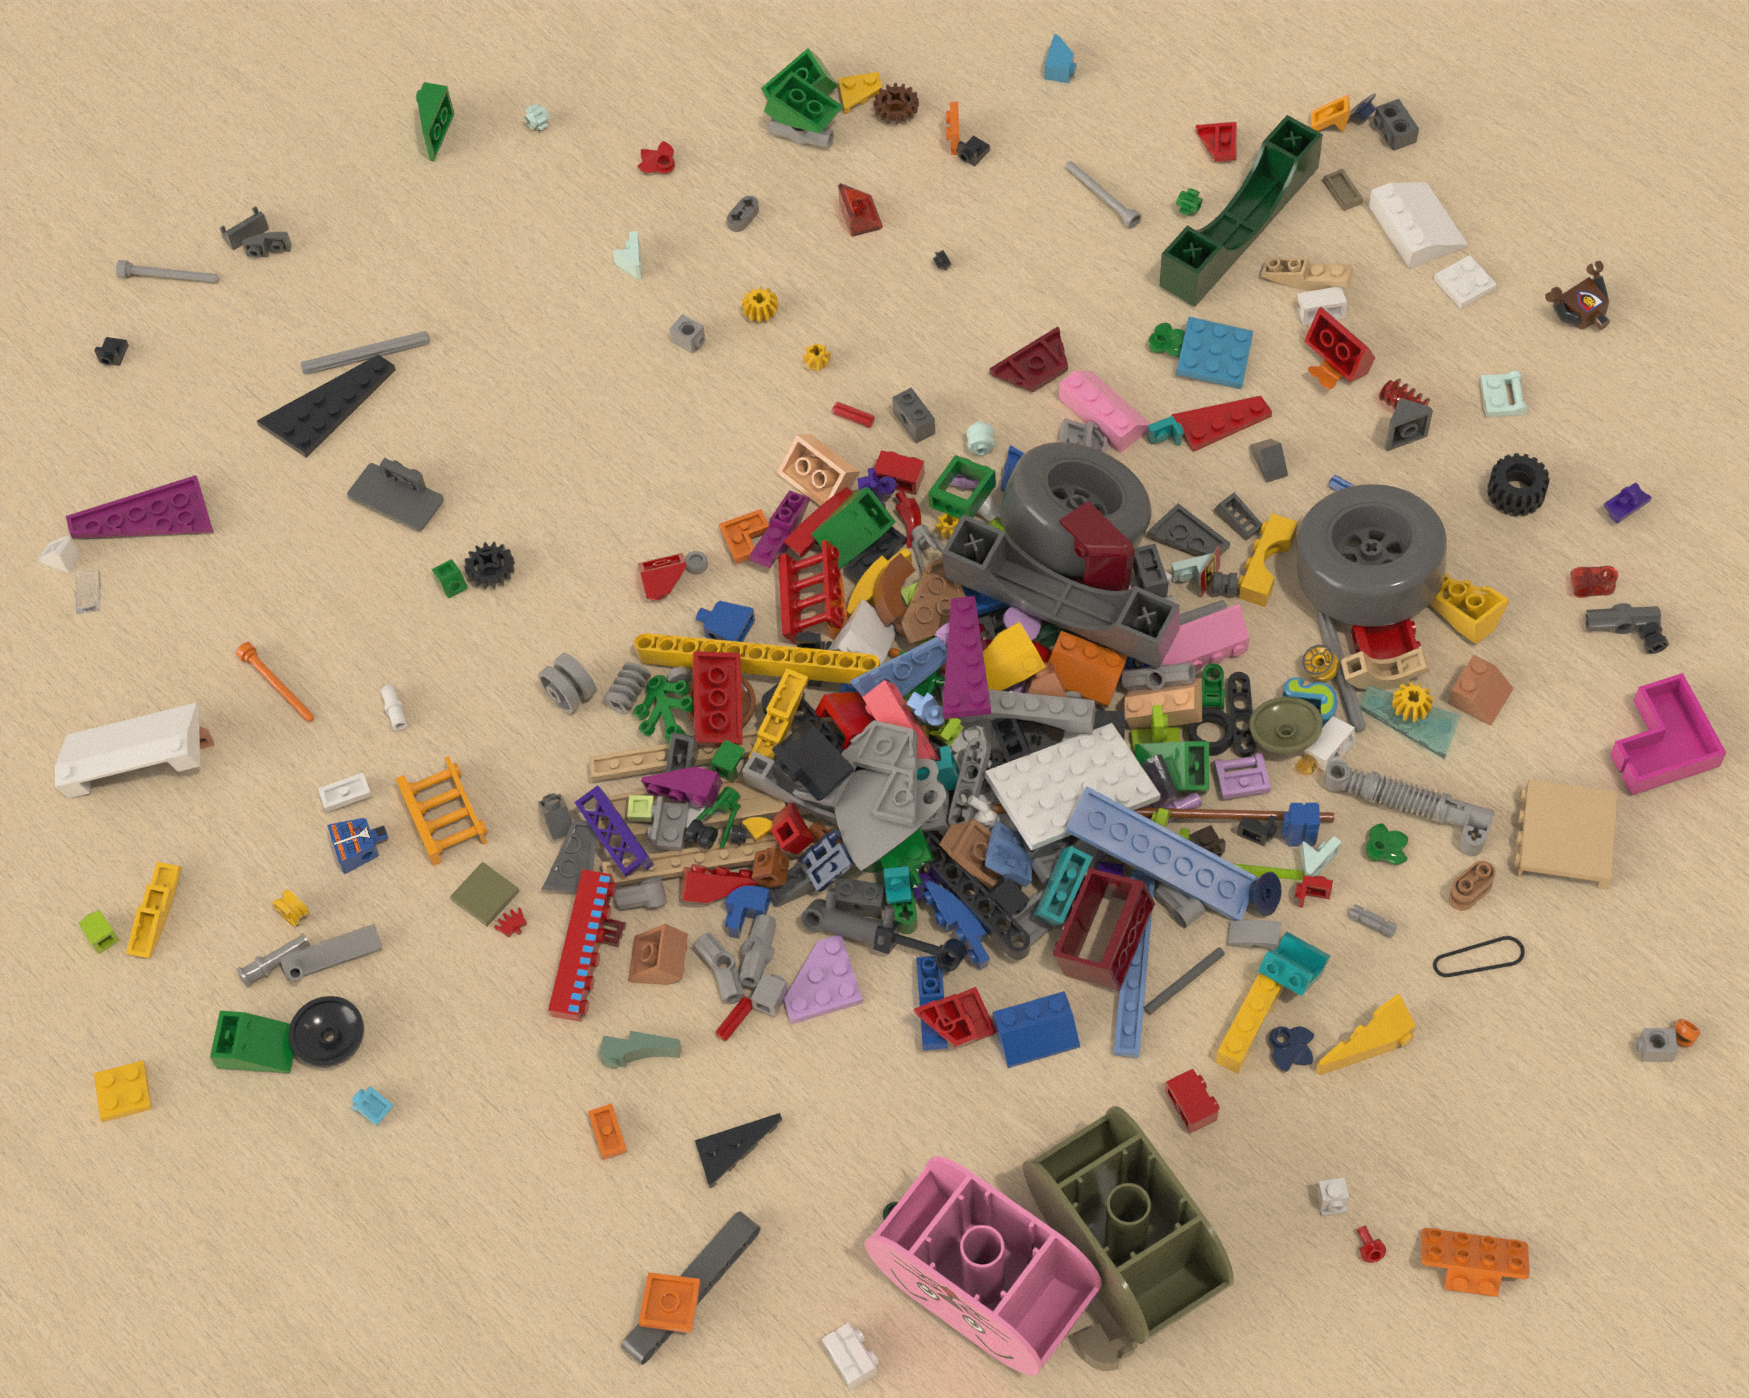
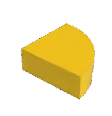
M752 817L742 821V826L747 828V832L756 842L772 832V821L766 818Z

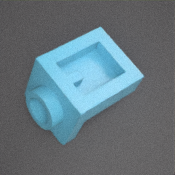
M371 1086L366 1088L365 1091L361 1088L351 1099L354 1102L351 1109L353 1111L357 1110L375 1126L381 1122L393 1107L392 1103Z

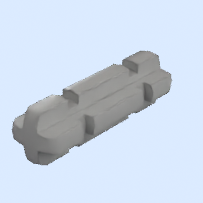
M1354 905L1350 910V918L1356 921L1361 920L1362 924L1378 932L1381 930L1383 931L1382 934L1388 937H1392L1397 930V924L1391 921L1386 922L1385 918L1369 910L1365 912L1363 911L1364 908L1359 905Z

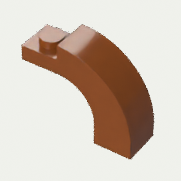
M900 553L878 574L873 589V600L876 612L884 626L887 627L890 623H893L897 631L907 639L901 623L907 610L901 598V587L903 582L916 570L904 555Z

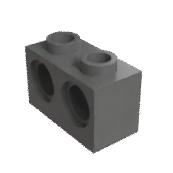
M1400 99L1376 107L1375 117H1373L1374 125L1377 129H1380L1385 142L1390 144L1394 151L1417 142L1419 127Z
M1156 544L1134 548L1133 569L1139 587L1160 597L1167 596L1169 582Z

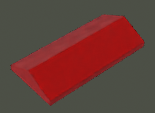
M693 651L694 736L696 737L697 744L718 748L724 740H727L736 745H742L740 653Z

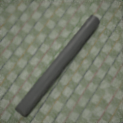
M1220 947L1215 949L1144 1007L1146 1013L1151 1015L1225 955L1224 951Z

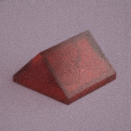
M840 183L838 185L839 204L851 237L881 230L883 225L872 196Z

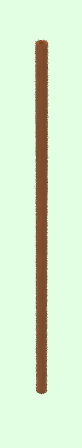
M993 804L994 812L997 814H1008L1002 804ZM1139 808L1134 811L1144 817L1152 818L1154 811L1158 812L1159 808ZM1165 808L1171 810L1169 818L1241 820L1242 817H1245L1247 819L1269 820L1272 815L1276 817L1275 821H1283V813L1288 812ZM1320 812V822H1334V812Z

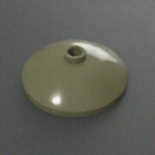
M1296 697L1270 699L1259 705L1250 718V733L1254 741L1262 748L1274 753L1291 754L1303 751L1311 747L1319 739L1322 732V717L1317 708L1311 703Z

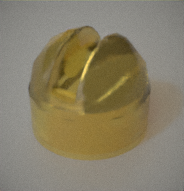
M1306 754L1297 762L1295 769L1303 775H1311L1317 766L1315 760L1309 754Z

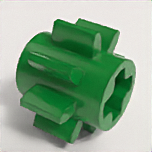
M1188 188L1187 192L1182 190L1176 201V205L1181 207L1179 212L1187 216H1191L1192 212L1197 214L1203 202V199L1198 197L1200 192L1192 188Z

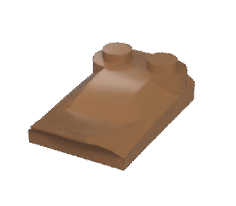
M974 818L965 823L951 824L939 845L957 863L984 884L985 889L988 891L1003 877V875L985 866L991 832Z

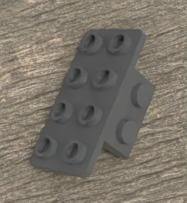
M387 458L382 460L380 466L374 463L368 464L347 492L349 499L417 531L424 529L444 501L442 494L426 487L423 475L418 470H410L396 460L391 461Z

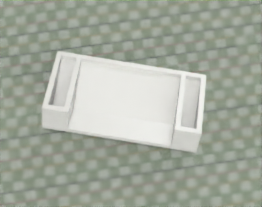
M196 702L68 734L55 765V787L70 799L90 794V780L163 762H168L178 772L199 767V704Z

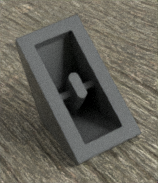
M1267 439L1250 444V449L1266 483L1288 476L1280 442Z
M676 732L671 733L666 772L695 766L699 754L695 736Z

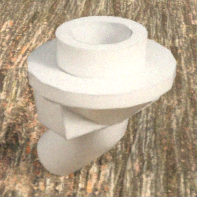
M973 795L968 798L967 803L977 809V813L973 818L981 825H990L998 817L997 813L989 809L988 805Z

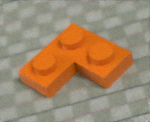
M762 509L719 524L720 531L735 564L750 559V553L754 549L750 538L764 534L769 527Z

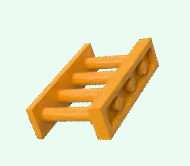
M449 756L445 757L448 769L413 783L411 781L408 783L405 775L395 778L433 866L442 863L439 854L443 852V849L478 835L483 845L487 843L484 834L488 833L484 821L483 819L477 820L458 778L462 776L457 762L452 764ZM451 777L453 778L457 788L424 802H421V800L416 802L414 796L418 795V791ZM461 796L465 807L433 821H424L422 815L426 814L427 810ZM470 816L474 826L442 840L432 839L431 834L435 833L434 830Z

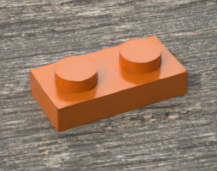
M611 1103L588 1111L602 1159L605 1160L626 1153L627 1149L613 1104Z

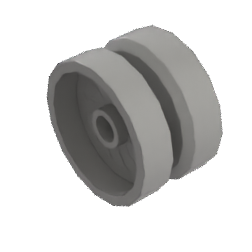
M562 653L554 660V667H545L537 676L551 699L564 711L572 713L580 707L581 699L588 700L597 692V688L584 667L571 655Z

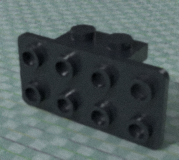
M805 721L784 741L771 749L777 756L774 759L783 771L788 768L785 773L792 781L796 783L799 780L817 801L824 799L854 772L853 766L811 721Z

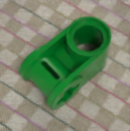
M1211 663L1206 665L1202 672V710L1205 707L1224 710V671L1220 665ZM1215 676L1218 679L1210 680L1208 677Z

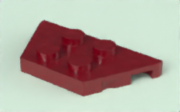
M1057 326L989 368V374L1034 392L1068 371V362L1064 353L1065 349L1060 336V328Z

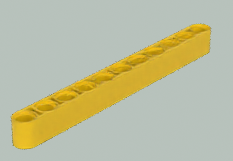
M651 633L640 634L634 640L640 661L652 665L693 668V651L740 653L741 673L783 677L786 668L807 676L808 680L851 684L850 681L880 666L877 656L864 653Z

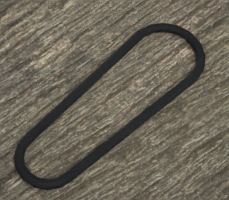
M1502 936L1441 954L1435 958L1433 968L1442 977H1452L1508 967L1520 963L1524 958L1525 950L1518 939L1511 936ZM1502 940H1512L1521 949L1520 957L1513 962L1453 973H1442L1437 968V962L1442 958Z

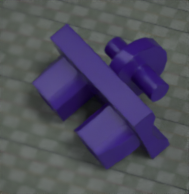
M869 468V476L857 478L858 488L869 487L886 508L882 495L893 494L897 488L896 481L890 476H885L879 480L875 468Z
M1635 482L1631 486L1623 488L1619 494L1605 502L1604 508L1609 512V517L1615 523H1619L1649 503L1652 497L1644 493Z

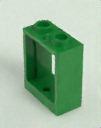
M955 455L929 490V507L961 519L963 514L973 518L996 486L995 470ZM957 474L980 482L968 500L945 491Z

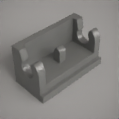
M257 206L252 208L254 215L226 231L224 225L220 227L222 238L233 251L243 245L242 241L244 239L269 230L265 215L262 211H258Z

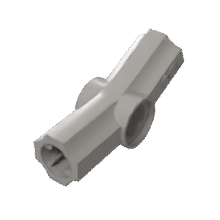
M711 932L704 933L698 937L697 941L693 944L694 948L714 970L723 1002L730 1004L739 1002L745 995L740 983L734 956L724 949ZM724 963L730 964L728 968H719Z

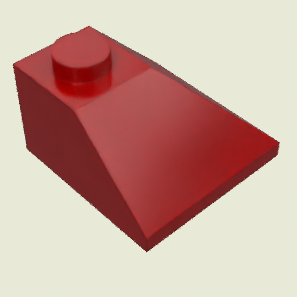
M683 553L638 563L646 598L660 600L671 592L687 567Z

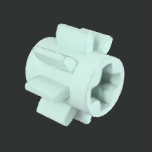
M533 104L526 108L528 114L524 115V119L530 129L536 128L538 131L548 126L546 121L550 119V115L543 105L538 107L537 104Z

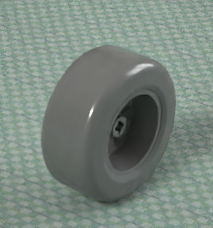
M1052 442L1032 448L1019 459L1001 498L1000 518L1008 536L1030 557L1058 574L1084 579L1086 561L1076 555L1074 551L1075 538L1059 523V520L1089 501L1131 542L1133 548H1137L1150 524L1152 508L1148 493L1142 482L1128 467L1114 457L1082 444Z
M1365 484L1333 492L1317 502L1306 514L1300 525L1297 536V572L1301 588L1308 600L1317 609L1343 623L1355 626L1378 627L1410 619L1427 608L1441 590L1446 570L1447 538L1445 528L1439 515L1428 503L1413 493L1397 487ZM1386 548H1390L1399 554L1388 553ZM1344 556L1355 557L1356 562L1354 563L1344 558Z

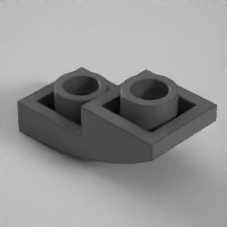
M287 232L263 233L248 237L242 241L246 255L254 258H268L269 251L290 252L292 247Z

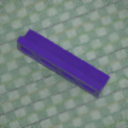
M598 785L574 802L625 876L631 874L641 865L646 870L655 865L606 793ZM595 797L597 800L596 811H586L583 805ZM599 817L610 819L608 830L597 827ZM612 835L622 837L620 848L610 846ZM624 853L634 854L637 860L625 868L622 863Z

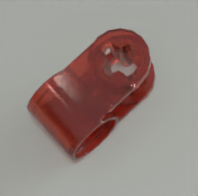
M1612 566L1578 567L1570 573L1573 593L1576 597L1607 596L1614 593L1616 589L1615 582L1618 580V571Z

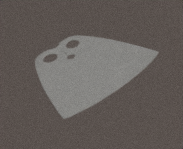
M917 759V771L922 767H927L930 770V774L925 780L917 779L916 827L876 818L871 813L890 774L871 769L859 770L852 774L834 809L846 849L861 871L913 834L946 800L945 788L937 781L939 770L934 760ZM928 791H936L938 794L937 800L932 804L924 803V795Z

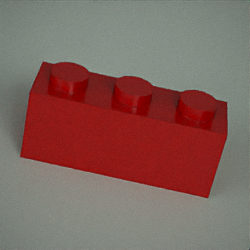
M1322 307L1318 308L1304 342L1348 381L1352 382L1367 375L1376 358L1369 347Z

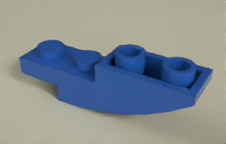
M931 881L926 882L922 895L928 906L932 905L935 910L934 917L940 927L943 926L946 932L956 928L954 931L956 938L965 944L970 963L972 965L976 964L979 970L987 967L990 958L981 942L985 941L987 933L981 923L965 904L952 893Z
M935 956L916 957L920 1006L934 1000L943 999L942 969L936 963ZM921 1019L923 1050L948 1049V1041Z

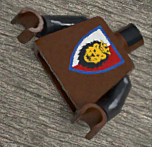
M1601 261L1595 262L1596 270H1594L1592 263L1586 268L1587 273L1593 275V279L1588 277L1563 294L1559 287H1554L1550 292L1546 293V301L1554 303V311L1563 323L1574 325L1583 330L1593 323L1600 330H1603L1610 323V320L1605 316L1609 305V298L1604 278L1600 276V272H1602L1604 267Z

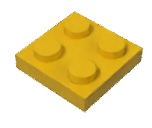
M143 1060L94 1073L99 1115L102 1122L152 1109L146 1064Z

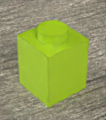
M100 910L86 915L82 921L78 922L98 954L120 941Z

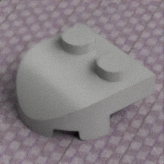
M1067 418L1061 422L1059 442L1082 444L1104 453L1108 446L1106 436H1102L1098 430L1099 426L1094 422L1088 421L1084 425Z

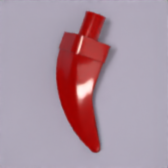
M901 490L895 494L899 501L895 508L907 526V548L910 549L912 547L911 542L914 540L911 533L914 528L921 525V512L915 498H907L904 491Z

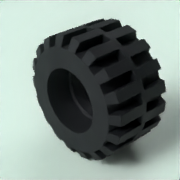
M1514 453L1512 457L1509 454L1504 456V460L1500 458L1492 468L1487 492L1491 503H1496L1495 508L1498 510L1503 509V513L1507 515L1508 513H1513V516H1518V514L1526 516L1528 512H1536L1537 508H1540L1545 500L1550 482L1549 472L1547 469H1544L1545 465L1542 462L1538 463V459L1535 457L1529 458L1528 454L1520 456L1519 453ZM1509 482H1522L1528 487L1517 488L1512 486Z

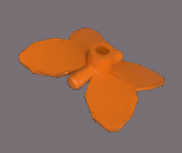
M1323 360V365L1320 364L1319 367L1310 366L1308 368V371L1318 378L1319 383L1327 389L1334 388L1336 381L1338 382L1340 377H1344L1326 360Z

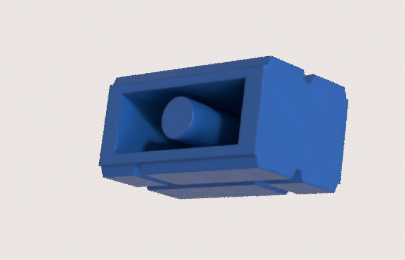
M1311 802L1305 805L1303 803H1291L1288 812L1283 813V823L1281 825L1282 838H1286L1288 847H1300L1303 841L1309 846H1315L1320 827L1318 803Z

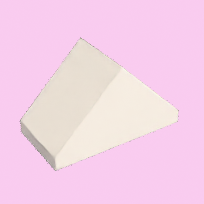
M67 535L49 542L38 561L69 573L80 554L71 537Z

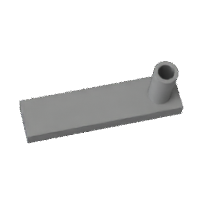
M375 924L281 955L279 959L287 981L299 980L304 975L382 949V944Z

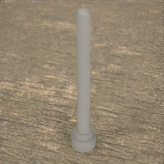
M1069 161L1066 163V168L1122 215L1125 225L1129 228H1134L1139 224L1142 218L1140 213L1135 209H1127L1073 162Z
M118 260L116 266L117 276L123 278L136 274L213 283L219 281L217 274L133 266L132 263L126 260Z

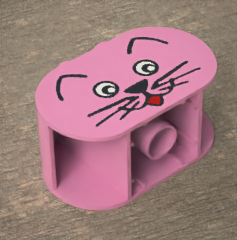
M933 1156L928 1160L923 1172L876 1232L865 1241V1248L874 1263L907 1295L1000 1362L1021 1373L1032 1376L1037 1375L1102 1288L1101 1277L1093 1264L1069 1240L962 1165L941 1156Z

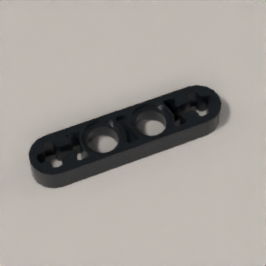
M1234 672L1230 675L1228 681L1230 718L1234 725L1233 750L1238 757L1245 758L1251 757L1254 754L1256 745L1250 733V718L1253 714L1250 679L1243 672ZM1236 681H1240L1242 684L1241 692L1237 693ZM1237 700H1243L1247 703V707L1239 709L1234 703ZM1245 721L1249 724V727L1241 730L1236 726V723ZM1242 737H1246V746H1248L1246 750L1241 746Z

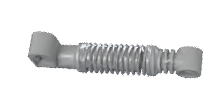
M1334 760L1328 763L1324 775V785L1331 792H1341L1349 789L1348 792L1351 793L1353 790L1354 794L1357 795L1360 792V796H1363L1365 801L1373 802V804L1379 797L1378 805L1383 802L1384 807L1386 804H1389V808L1394 806V810L1399 807V811L1405 809V813H1407L1409 810L1410 814H1413V812H1415L1416 816L1421 814V818L1426 815V819L1431 817V820L1437 823L1449 822L1462 826L1463 831L1459 841L1460 850L1468 856H1476L1482 852L1492 823L1494 810L1454 799L1451 794L1445 792L1440 795L1439 790L1434 793V789L1430 792L1428 787L1423 790V786L1418 788V784L1413 787L1412 782L1407 785V781H1405L1403 784L1402 779L1397 782V778L1391 780V776L1385 782L1386 775H1383L1381 779V773L1378 772L1366 773V775H1363V771L1357 773V769L1353 772L1352 768L1342 760ZM1338 774L1341 778H1335L1332 775ZM1473 830L1478 831L1475 841L1471 840Z

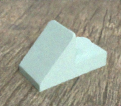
M638 231L629 232V241H626V249L613 251L614 261L617 266L636 279H642Z
M1213 553L1171 563L1170 575H1172V582H1186L1195 578L1201 592L1200 575Z
M1333 836L1329 842L1324 841L1317 851L1303 841L1301 846L1303 875L1318 876L1338 855L1341 841Z

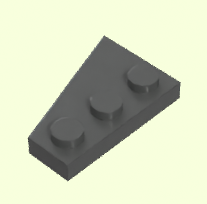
M573 821L560 852L551 867V871L544 882L542 891L576 894L582 869L593 871L597 835L587 821Z

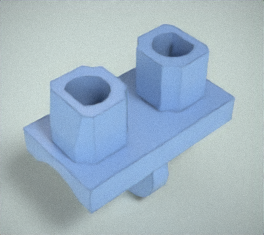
M916 692L912 694L907 705L912 708L911 711L922 725L937 727L946 722V719H943V707L939 706L932 695L927 693L923 697Z

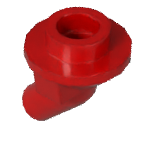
M1366 1225L1358 1228L1357 1232L1364 1246L1359 1248L1362 1259L1368 1263L1381 1260L1386 1254V1246L1380 1239L1373 1240Z

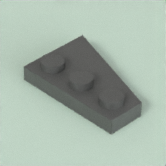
M1179 503L1147 531V536L1198 556L1214 553L1218 545H1220V556L1230 548L1229 541Z

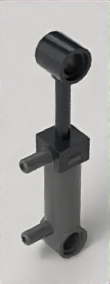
M828 889L826 901L823 899L814 900L801 915L803 926L810 931L822 929L874 945L873 950L890 954L897 944L935 955L937 965L944 971H954L967 954L965 945L958 939L952 938L943 945L936 946L899 935L901 923L893 920L895 912L893 906L885 907L884 919L882 921L835 908L837 896L835 889Z

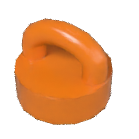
M1679 1019L1674 1026L1676 1042L1683 1047L1692 1046L1701 1034L1699 1028L1686 1019ZM1678 1033H1679L1681 1036H1683L1684 1038L1688 1039V1040H1687V1041L1682 1040V1039L1678 1036Z

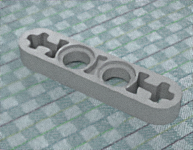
M974 738L967 744L948 816L949 825L968 822L975 815L976 808L967 802L963 803L961 795L964 791L970 790L972 795L979 799L991 754L990 745L981 738ZM980 746L983 748L982 752H974L975 748H979ZM971 759H973V760H975V761H976V759L979 760V761H980V764H978L977 762L971 761ZM972 767H977V776L974 779H968V770ZM959 806H962V807H964V808H968V810H967V811H966L965 809L961 810V809L959 808ZM961 816L965 818L964 822H956V819L961 818Z

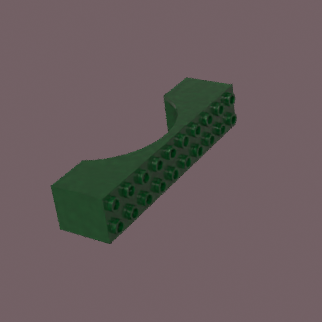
M1286 115L1262 142L1250 172L1225 209L1212 222L1201 229L1195 230L1187 225L1163 251L1161 255L1159 286L1196 307L1319 168L1323 134Z

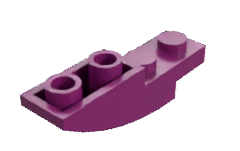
M788 491L771 516L769 527L750 553L751 562L771 568L776 559H778V556L785 553L787 547L783 541L800 525L810 497Z

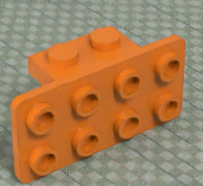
M1437 1228L1422 1229L1421 1263L1426 1266L1447 1268L1444 1281L1445 1290L1498 1297L1502 1276L1518 1279L1529 1278L1528 1244L1524 1241L1446 1231Z

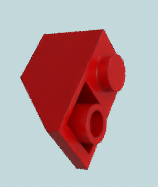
M790 802L773 817L771 831L781 849L798 855L815 841L793 802Z

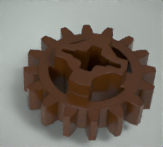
M894 83L893 87L887 84L886 90L880 88L879 94H875V100L873 101L875 114L880 115V120L887 119L889 124L892 120L896 124H899V120L906 123L907 117L913 119L914 113H918L919 98H917V92L912 91V87L906 89L905 84H902L901 87H898L897 83Z

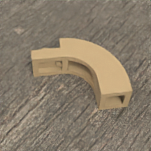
M1422 647L1391 659H1373L1363 651L1341 659L1346 681L1352 686L1364 690H1388L1399 688L1401 684L1406 686L1412 681V678L1430 671L1426 653Z

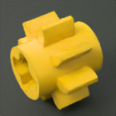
M814 343L809 348H805L806 354L803 355V361L808 363L809 370L820 371L824 367L829 366L828 360L831 359L830 351H826L825 345Z
M948 514L938 516L936 532H941V539H950L960 520Z

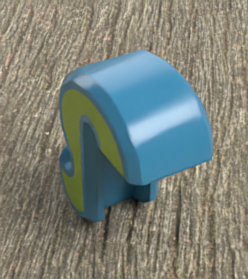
M1294 677L1288 679L1284 684L1282 697L1300 698L1311 703L1314 707L1320 708L1322 728L1332 716L1335 717L1338 701L1336 692L1330 685L1323 682H1313L1303 686L1304 680L1302 678Z

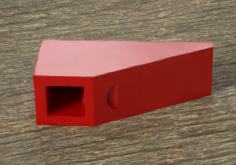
M692 864L691 867H684L680 896L683 901L710 903L728 896L739 887L753 886L758 884V882L752 878L753 871L740 869L739 872H730V869L726 867H715V870L706 869V866Z

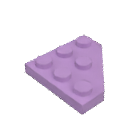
M842 935L817 941L784 997L791 1025L863 1003Z

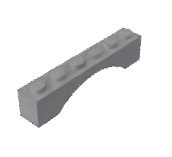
M988 690L991 714L958 718L961 721L969 722L993 718L1023 719L1055 726L1068 732L1093 734L1096 713L1095 700Z
M755 751L752 753L742 770L746 784L787 803L793 802L796 807L838 826L834 807L797 798L793 791L795 789L799 791L803 787L801 782L798 780L794 783L785 773L787 770L783 771L774 760Z

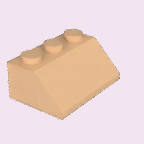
M812 434L796 435L777 471L780 476L810 497L819 506L845 487L851 489L860 472Z
M1196 678L1195 682L1191 684L1165 686L1159 690L1148 688L1129 691L1125 696L1126 722L1132 730L1150 729L1152 705H1162L1163 714L1168 715V727L1202 722L1201 678Z

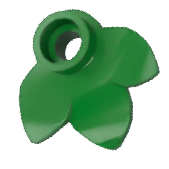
M1161 323L1155 327L1154 333L1149 337V348L1155 353L1166 352L1170 356L1179 357L1185 331L1172 329L1170 323Z
M1383 823L1371 828L1369 831L1370 840L1365 846L1366 855L1369 859L1376 862L1386 860L1395 865L1405 863L1408 860L1404 852L1401 851L1408 843L1407 835L1400 831L1393 830L1389 832Z

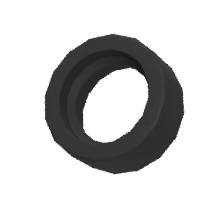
M1205 708L1202 710V722L1189 723L1188 741H1205L1197 735V728L1200 724L1205 722L1219 724L1225 730L1224 737L1219 741L1209 742V756H1216L1224 753L1230 747L1234 735V725L1230 716L1224 711L1216 708Z

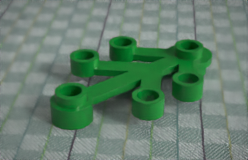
M663 675L652 677L646 685L648 694L643 704L637 705L633 713L639 720L646 719L650 714V707L654 700L657 699L649 719L641 722L639 730L644 736L652 735L662 714L666 725L665 738L670 743L672 732L686 734L679 725H676L671 708L681 709L689 713L694 710V701L689 696L682 699L666 697L667 692L677 693L680 697L687 695L690 687L684 680H680L675 684L669 683Z

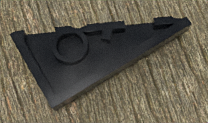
M780 1113L695 1140L709 1188L714 1187L718 1179L727 1171L730 1172L739 1160L744 1159L756 1148L758 1142L766 1134L772 1133L777 1128L778 1124L782 1121Z

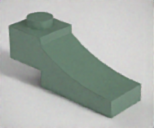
M630 1031L628 1040L603 1036L599 1057L601 1063L606 1067L617 1069L618 1067L626 1068L627 1063L643 1058H680L682 1048L679 1039Z

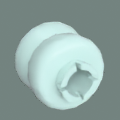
M976 422L967 429V447L970 452L978 456H984L994 449L995 441L992 426L984 422Z

